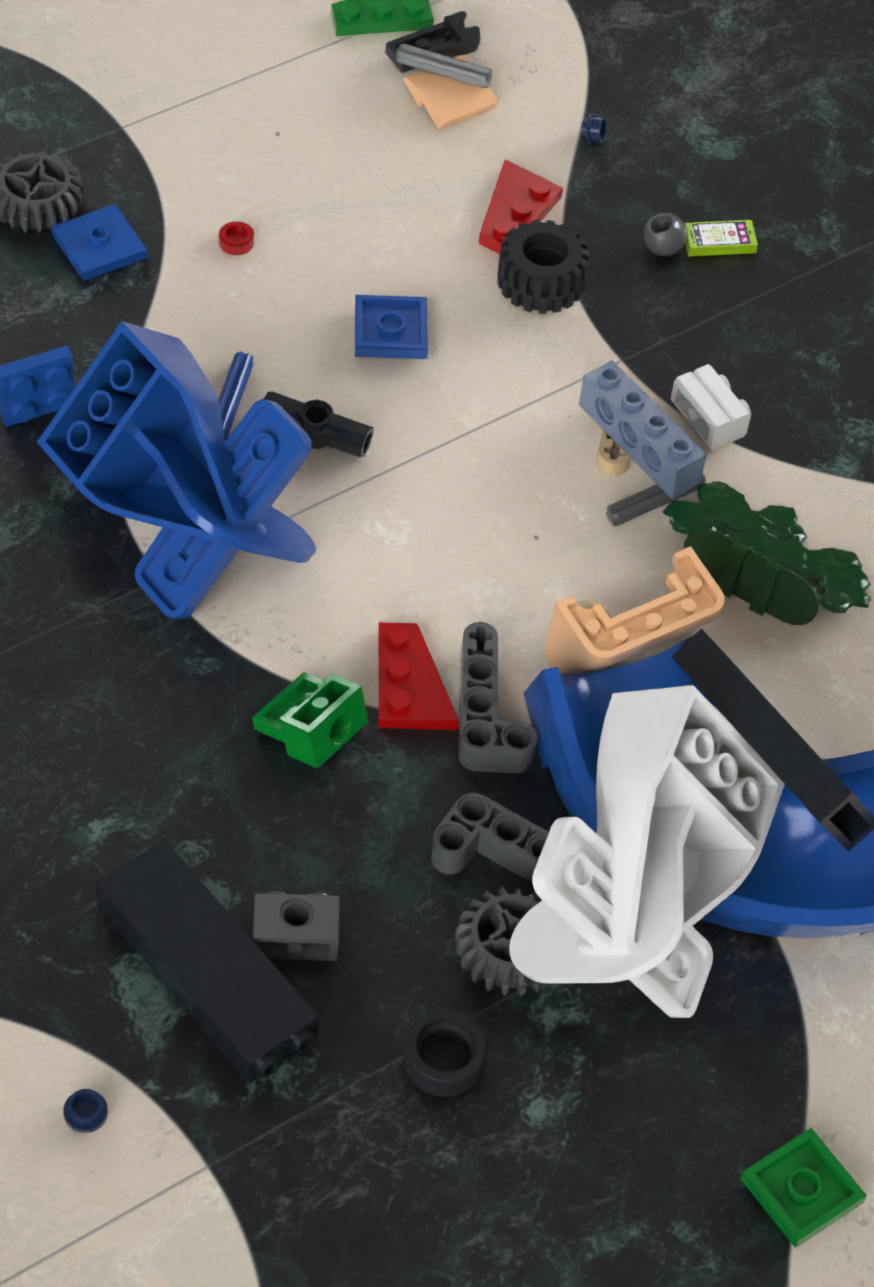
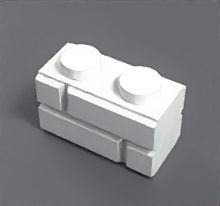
M707 364L695 369L693 373L690 371L678 376L674 380L670 400L711 450L726 445L728 441L731 443L741 439L747 434L751 418V411L747 402L743 399L739 400L734 395L728 379L722 374L718 375L711 365Z

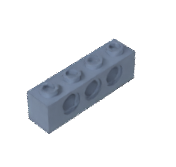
M610 361L583 375L579 406L671 499L701 483L707 454L613 361Z

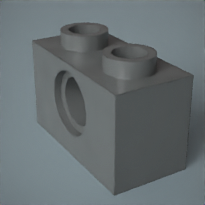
M281 891L255 893L254 943L268 959L337 961L339 896L327 895L322 892H313L308 895L286 894ZM299 921L304 924L300 926L290 925L289 922Z

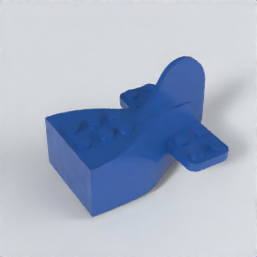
M121 321L37 443L75 487L92 503L112 514L163 527L137 564L135 579L164 615L169 618L183 620L194 612L239 549L257 555L297 563L308 562L314 555L316 546L307 532L291 518L272 507L275 500L308 457L311 451V439L279 404L261 399L252 405L225 441L221 409L217 395L194 356L180 338Z

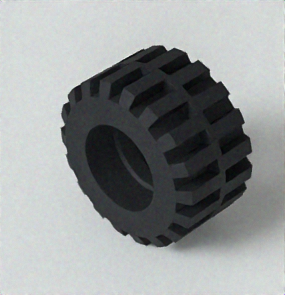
M532 220L531 224L523 222L518 224V229L512 228L508 231L507 237L503 238L500 248L497 283L498 287L502 289V295L506 299L511 298V304L518 307L521 305L528 312L537 310L539 314H546L547 311L557 313L561 312V307L568 309L573 306L574 301L580 299L585 286L589 250H587L585 240L580 239V234L575 230H568L569 226L563 223L557 225L554 224L555 221L547 220V222Z

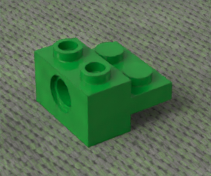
M303 672L252 717L255 730L285 743L288 756L316 769L369 722L362 686L333 673H330L322 680Z

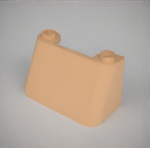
M690 546L673 555L672 565L674 572L667 575L665 582L671 593L610 618L600 603L593 606L592 609L582 608L576 605L577 601L573 595L556 602L544 656L551 667H558L559 672L562 674L595 672L714 621L722 612L724 594Z

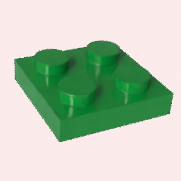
M812 1128L744 1170L740 1178L795 1248L862 1205L867 1197L865 1192Z

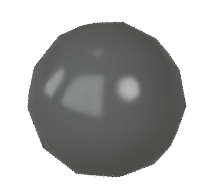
M659 213L650 218L644 227L645 245L658 256L674 255L683 248L687 241L685 223L672 213Z

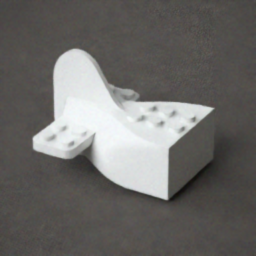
M693 685L612 694L601 733L597 760V834L578 817L558 818L554 821L532 877L534 890L542 901L523 916L510 940L509 951L514 966L527 978L540 983H612L629 979L671 1018H690L694 1015L712 966L713 951L709 942L693 925L731 895L752 870L762 851L785 784L749 743Z

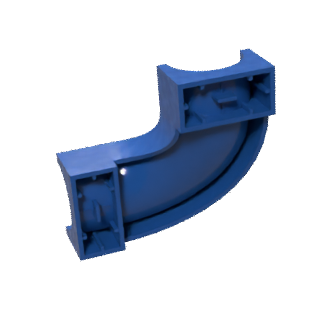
M684 641L646 659L606 670L580 674H562L559 672L558 667L544 669L523 693L531 725L537 733L536 744L543 769H550L557 792L570 817L580 818L596 834L597 760L601 733L612 694L693 685L716 709L714 704L671 658ZM874 750L843 757L822 759L874 815ZM784 785L762 851L752 870L731 895L701 918V920L738 931L776 937L821 938L856 933L863 935L874 932V830L848 852L818 822L792 791Z

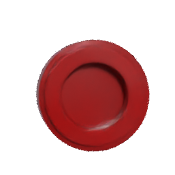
M233 221L226 223L219 230V246L230 255L246 254L254 246V231L251 226L244 222Z

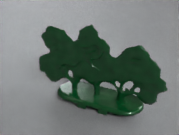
M713 481L711 484L701 483L697 485V495L702 501L701 503L674 500L662 511L664 515L670 517L669 523L674 531L689 534L684 541V549L691 546L722 590L724 596L730 598L732 594L751 604L749 609L761 616L766 612L782 622L791 625H805L811 622L817 615L819 603L832 613H845L852 606L869 607L868 603L871 599L865 591L871 584L868 581V576L862 571V564L857 554L836 548H822L820 550H808L805 548L802 542L807 538V535L803 528L796 524L798 518L794 508L768 505L760 511H753L745 501L743 494L726 483ZM804 578L817 579L820 584L811 586ZM825 589L826 594H820L816 590Z

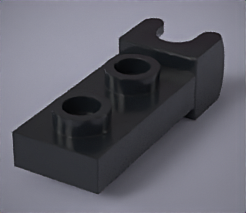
M460 11L444 17V22L386 42L385 53L400 72L404 73L415 68L396 61V52L400 44L405 43L446 56L456 53L458 56H463L478 49L480 29L478 26L465 28L464 21L467 13Z

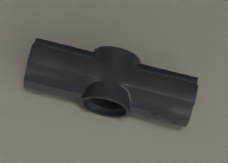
M273 391L267 392L263 399L276 402L310 437L312 449L329 446L360 458L365 457L370 447L374 427L334 414L332 407L323 400L316 399L304 403Z

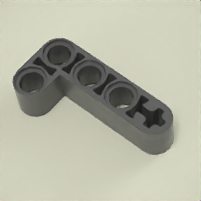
M474 622L464 630L460 655L459 761L465 768L472 771L523 773L533 765L537 733L531 725L525 722L497 720L498 633L488 623ZM476 650H482V654H476Z
M468 793L457 800L436 828L433 836L431 862L434 868L441 873L456 874L461 872L476 852L533 883L532 877L538 862L536 857H540L549 832L484 795ZM466 818H475V819H478V820H477V821H471V820H468V819H466ZM502 837H508V838H511V839H513V840H512V841L504 840V839H502ZM446 846H452V847H455V848H457V849H456V850H449V849H446L445 847H446Z

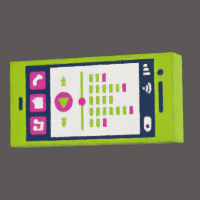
M752 220L685 223L687 228V241L685 244L688 256L752 254L757 252L758 242Z

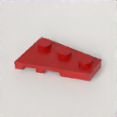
M505 159L479 234V244L500 254L502 240L504 237H507L508 231L512 228L518 229V224L523 222L531 224L532 220H540L541 222L562 198L563 188Z
M379 622L378 728L458 730L459 720L418 623Z

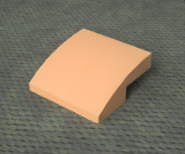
M462 55L455 57L456 59L469 62ZM424 70L404 78V82L418 107H426L438 130L494 109L498 104V100L489 86L482 88Z

